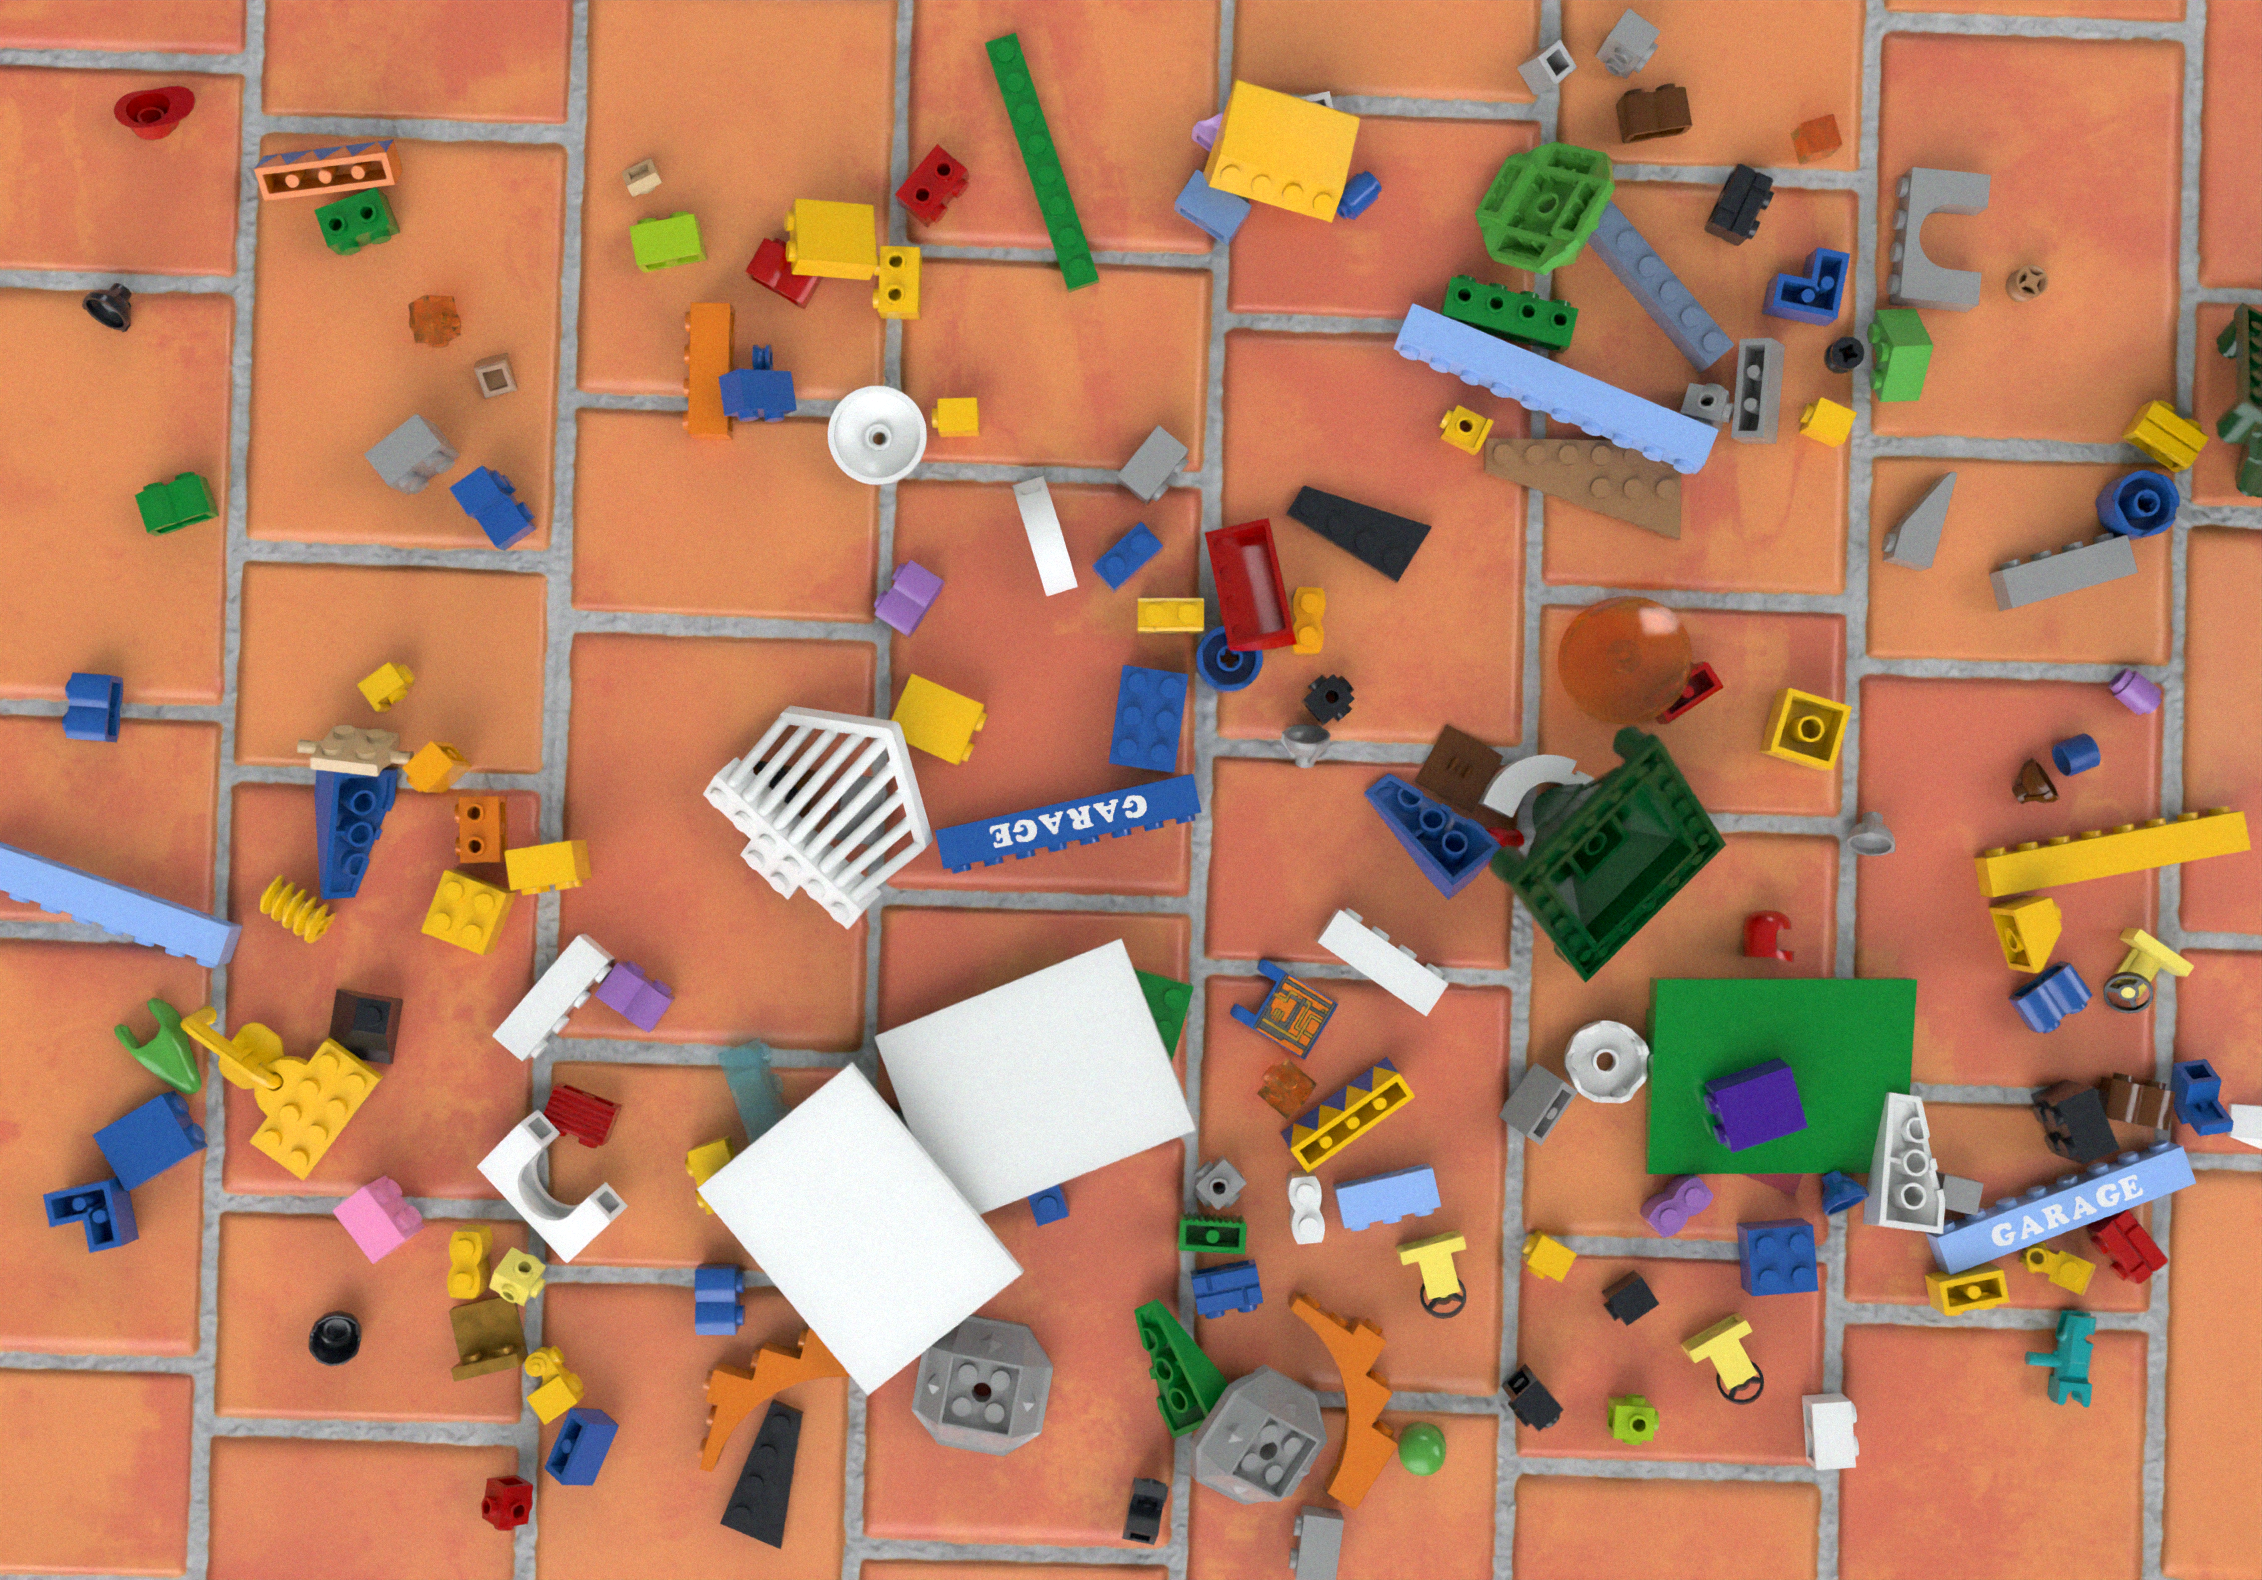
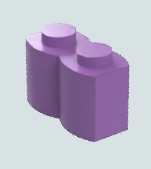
M910 560L907 565L904 563L899 565L892 576V580L895 581L893 587L889 592L882 591L874 604V607L877 608L875 612L876 617L908 638L913 635L945 586V582L913 560Z
M629 960L627 963L620 961L615 965L595 996L649 1033L653 1031L676 999L670 994L672 988L659 979H656L654 982L643 975L645 969L634 961Z
M1679 1174L1668 1183L1664 1192L1652 1196L1645 1202L1640 1210V1215L1663 1238L1670 1237L1684 1227L1689 1216L1702 1212L1711 1203L1714 1195L1698 1176L1694 1174Z

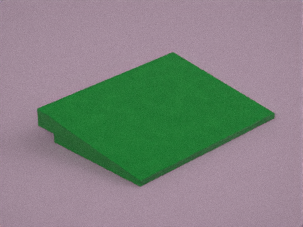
M1650 977V1009H1646V1045L1649 1049V1055L1647 1056L1648 1076L1646 1079V1174L1831 1173L1834 1171H1840V1173H1870L1886 1093L1910 1095L1917 979L1907 977ZM1777 1058L1782 1059L1791 1066L1808 1128L1732 1153L1724 1144L1720 1145L1714 1135L1713 1125H1716L1714 1114L1709 1113L1704 1102V1095H1707L1705 1083Z

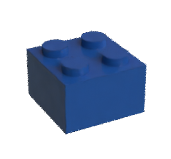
M1802 1218L1737 1223L1741 1285L1743 1290L1751 1296L1818 1291L1814 1229L1812 1224Z

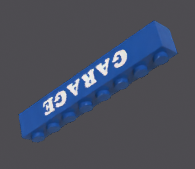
M1190 774L935 830L943 869L951 868L952 874L972 870L970 863L983 861L986 867L1004 863L1002 856L1016 854L1017 860L1036 856L1035 849L1048 847V852L1050 853L1068 849L1067 842L1080 840V845L1100 842L1099 835L1110 832L1113 838L1131 835V828L1143 825L1145 831L1163 828V821L1175 818L1177 824L1195 821V814L1201 813V807L1194 776Z

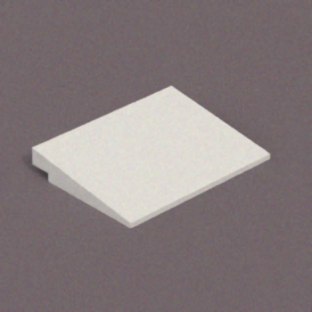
M1122 938L874 1036L909 1131L978 1215L1196 1130V1124L1184 1097L1183 1089Z
M853 1062L697 1189L867 1396L1024 1272L1021 1265Z

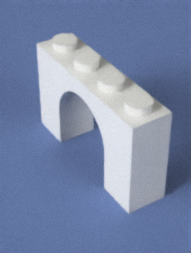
M537 1109L520 1122L477 1168L567 1264L617 1218L628 1205L606 1182L579 1205L560 1203L543 1189L537 1176V1160L542 1151L560 1132Z

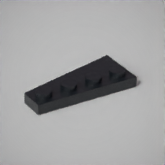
M1303 486L1286 514L1395 583L1399 581L1432 526L1308 486Z
M773 1399L720 1524L781 1549L804 1411Z

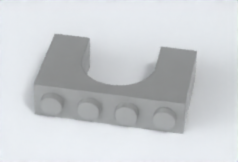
M1912 167L1898 179L1896 197H1899V207L1893 217V229H1896V238L1889 254L1890 261L1893 262V269L1886 286L1887 294H1890L1889 305L1968 312L1979 305L1982 273L1945 269L1935 265L1924 254L1919 236L1921 225L1929 214L1951 213L1976 216L1988 208L1991 175Z

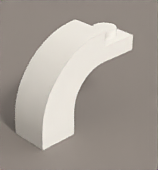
M1044 476L1012 485L1046 596L1078 587Z
M1558 755L1530 756L1514 761L1501 769L1488 783L1478 803L1507 818H1513L1523 796L1537 784L1550 782L1559 786L1580 783L1585 785L1594 780V778L1580 771H1576L1575 775L1572 774L1577 763L1573 759Z

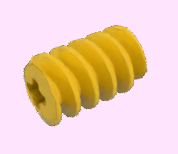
M281 874L263 892L260 900V911L264 914L271 913V918L274 921L282 920L284 928L290 929L293 927V933L296 936L304 935L305 942L314 943L327 932L337 912L327 916L326 913L329 908L327 904H323L320 908L316 909L315 905L318 901L316 896L307 902L304 901L307 893L305 889L294 894L295 882H290L287 886L283 887L282 884L285 876Z

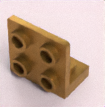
M500 1296L450 1309L449 1314L460 1357V1362L451 1369L454 1382L516 1368L526 1361L529 1354L516 1302H508Z

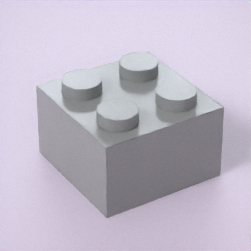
M416 413L367 451L364 456L389 487L410 495L411 493L417 494L423 491L429 485L428 480L437 473L443 474L455 465L454 460L460 454L435 423Z

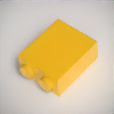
M795 198L791 210H786L784 217L785 231H790V241H787L786 260L791 261L792 274L870 280L877 267L873 205Z
M911 673L891 721H896L900 724L906 743L960 766L962 760L965 762L969 761L975 744L971 743V739L975 730L978 732L982 731L988 714L984 713L985 705Z

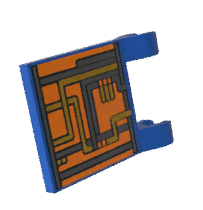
M1262 959L1257 966L1258 971L1276 982L1256 1015L1239 1004H1235L1232 1007L1230 1014L1238 1021L1305 1060L1337 1008L1338 1003L1269 961Z

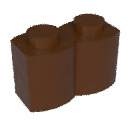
M1671 83L1657 87L1655 89L1656 92H1644L1643 89H1633L1624 93V97H1621L1616 104L1623 143H1635L1686 133L1692 127L1686 88L1675 87V84Z
M2113 1073L2112 1079L2101 1078L2098 1098L2107 1118L2169 1130L2176 1092L2165 1090L2166 1083L2145 1079L2144 1085L2134 1083L2135 1077L2119 1073Z

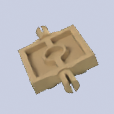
M350 725L333 726L323 740L311 741L300 739L297 744L298 753L312 754L310 757L311 769L378 777L383 768L392 763L405 765L414 757L413 752L396 750L400 745L399 733L387 732L384 729H359Z

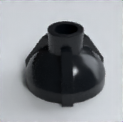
M114 283L109 290L98 289L88 293L84 298L83 309L87 310L101 324L115 330H121L122 332H126L131 326V304L128 300L131 298L132 293L124 285Z

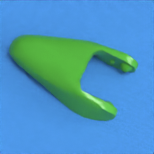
M151 998L147 1004L149 1010L161 1025L158 1035L142 1047L128 1026L118 1024L114 1028L115 1035L137 1061L163 1081L183 1093L195 1094L201 1088V1077L190 1049L187 1032L180 1025L182 1019L170 1004L157 998Z

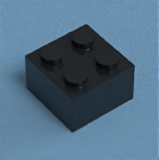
M2064 1080L2031 1094L2034 1102L2032 1111L2036 1119L2043 1123L2047 1133L2044 1137L2045 1142L2052 1153L2080 1164H2086L2120 1149L2094 1087Z

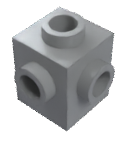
M1689 383L1680 414L1716 428L1721 433L1724 422L1729 423L1732 418L1734 403H1730L1729 391L1718 384L1707 383L1703 386Z
M1223 1154L1213 1164L1207 1161L1195 1173L1198 1177L1194 1181L1198 1189L1195 1195L1206 1207L1212 1204L1217 1210L1223 1205L1228 1208L1234 1204L1241 1196L1238 1191L1247 1184L1245 1177ZM1218 1181L1223 1182L1220 1187L1213 1186Z

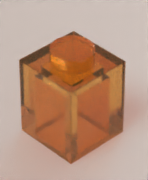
M1834 114L1803 122L1790 134L1799 165L1831 157L1843 146Z

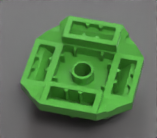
M1555 141L1536 147L1523 155L1522 153L1508 156L1475 212L1490 257L1495 262L1546 275L1554 268L1575 264L1592 232L1599 228V220L1611 201V195L1615 189L1612 160L1605 152Z

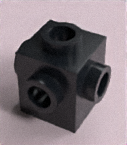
M1322 674L1308 686L1312 692L1301 701L1323 726L1333 717L1338 722L1352 710L1349 704L1355 698L1350 693L1354 689L1343 676L1337 679L1332 674L1326 679ZM1327 693L1333 694V703H1329L1326 700Z

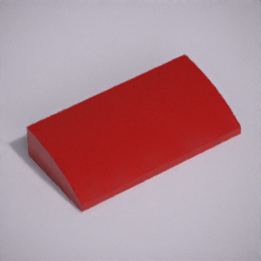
M1269 517L1205 532L1229 651H1256L1296 645V637Z

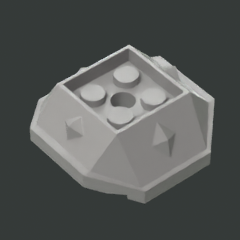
M971 1314L922 1353L911 1410L939 1445L1005 1456L1042 1433L1054 1365L1028 1324ZM977 1383H986L990 1386L991 1392L988 1395L981 1396L974 1391L973 1387Z
M1266 1364L1256 1368L1254 1373L1241 1377L1229 1384L1191 1440L1193 1464L1191 1465V1475L1197 1482L1243 1505L1262 1501L1281 1502L1284 1497L1292 1496L1304 1476L1310 1474V1467L1328 1441L1317 1395L1310 1388Z

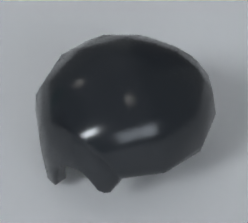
M340 1310L325 1313L314 1322V1326L311 1329L309 1336L310 1353L319 1363L330 1367L344 1365L354 1358L359 1351L362 1339L361 1324L351 1313Z

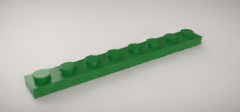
M1013 33L986 42L985 47L1068 293L1099 283V277L1017 35Z

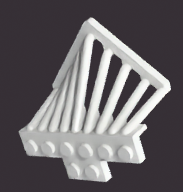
M789 706L781 713L742 761L736 757L714 776L703 793L713 807L719 809L733 822L738 830L744 832L751 839L740 856L746 860L752 869L759 872L775 891L781 893L788 900L801 886L812 899L821 904L830 913L832 918L841 923L847 930L858 920L868 906L880 896L882 892L876 887L919 855L933 841L902 728L896 721ZM789 725L800 726L762 771L755 775L753 773L754 766ZM815 729L825 730L775 788L771 790L769 788L770 780ZM840 733L850 734L789 804H786L784 800L788 792ZM866 737L876 738L802 819L798 814L807 802ZM887 747L890 760L885 767L818 834L814 829L824 815ZM895 775L898 789L836 848H833L830 843L835 836ZM903 803L906 816L857 859L849 863L845 857ZM911 830L914 840L912 844L869 877H864L860 873Z

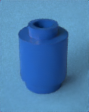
M1368 171L1353 176L1345 184L1336 210L1337 214L1344 219L1348 217L1355 220L1378 199V194L1382 191L1378 180Z

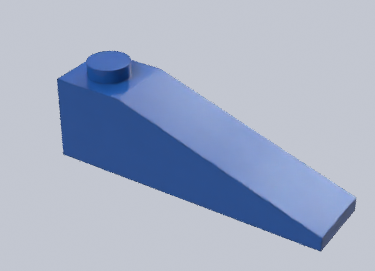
M1390 773L1364 792V796L1425 876L1448 900L1471 883L1491 861L1493 854L1502 848L1480 823L1471 818L1465 819L1451 811V807L1444 803L1440 805L1423 795L1422 791Z

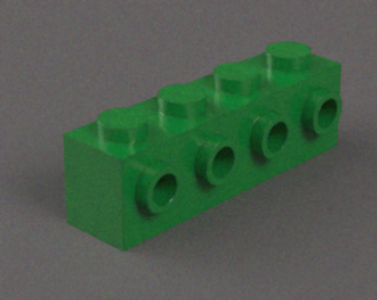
M1457 275V278L1451 277L1448 281L1440 315L1492 336L1562 354L1570 347L1579 309L1571 307L1570 302L1561 299H1552V302L1539 299L1538 294L1530 291H1521L1520 294L1507 291L1508 287L1499 283H1489L1488 286L1476 283L1475 278L1468 275Z

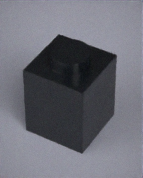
M1634 1270L1602 1291L1607 1299L1603 1306L1614 1321L1620 1319L1626 1326L1659 1305V1302L1643 1278Z

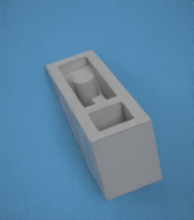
M1951 471L1939 476L1891 531L1886 534L1882 543V551H1885L1882 561L1917 571L1932 567L1956 481V472Z

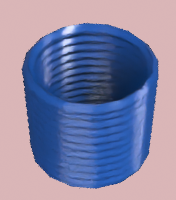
M2085 733L2059 742L2052 749V756L2057 768L2067 777L2094 768L2101 761V754L2096 742Z

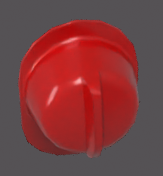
M182 86L135 91L122 96L116 102L114 114L115 118L122 125L131 128L138 137L145 140H159L169 136L177 128L179 121L190 114L194 109L196 100L194 93Z

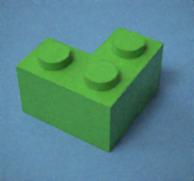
M1915 308L1876 310L1873 323L1869 324L1867 330L1868 342L1873 344L1877 358L1875 369L1871 370L1869 376L1870 388L1875 390L1880 402L1919 401L1934 345Z

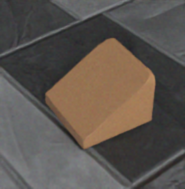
M508 353L476 361L474 371L485 399L518 389Z

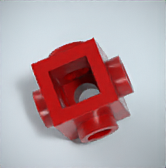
M518 1475L487 1478L485 1497L481 1503L482 1518L500 1531H510L514 1529V1526L528 1524L529 1513L533 1506V1484Z

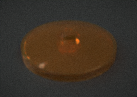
M1638 596L1613 597L1602 600L1585 609L1567 628L1558 651L1559 676L1571 701L1587 715L1612 724L1640 723L1666 711L1678 700L1685 690L1693 666L1691 642L1680 619L1662 604Z

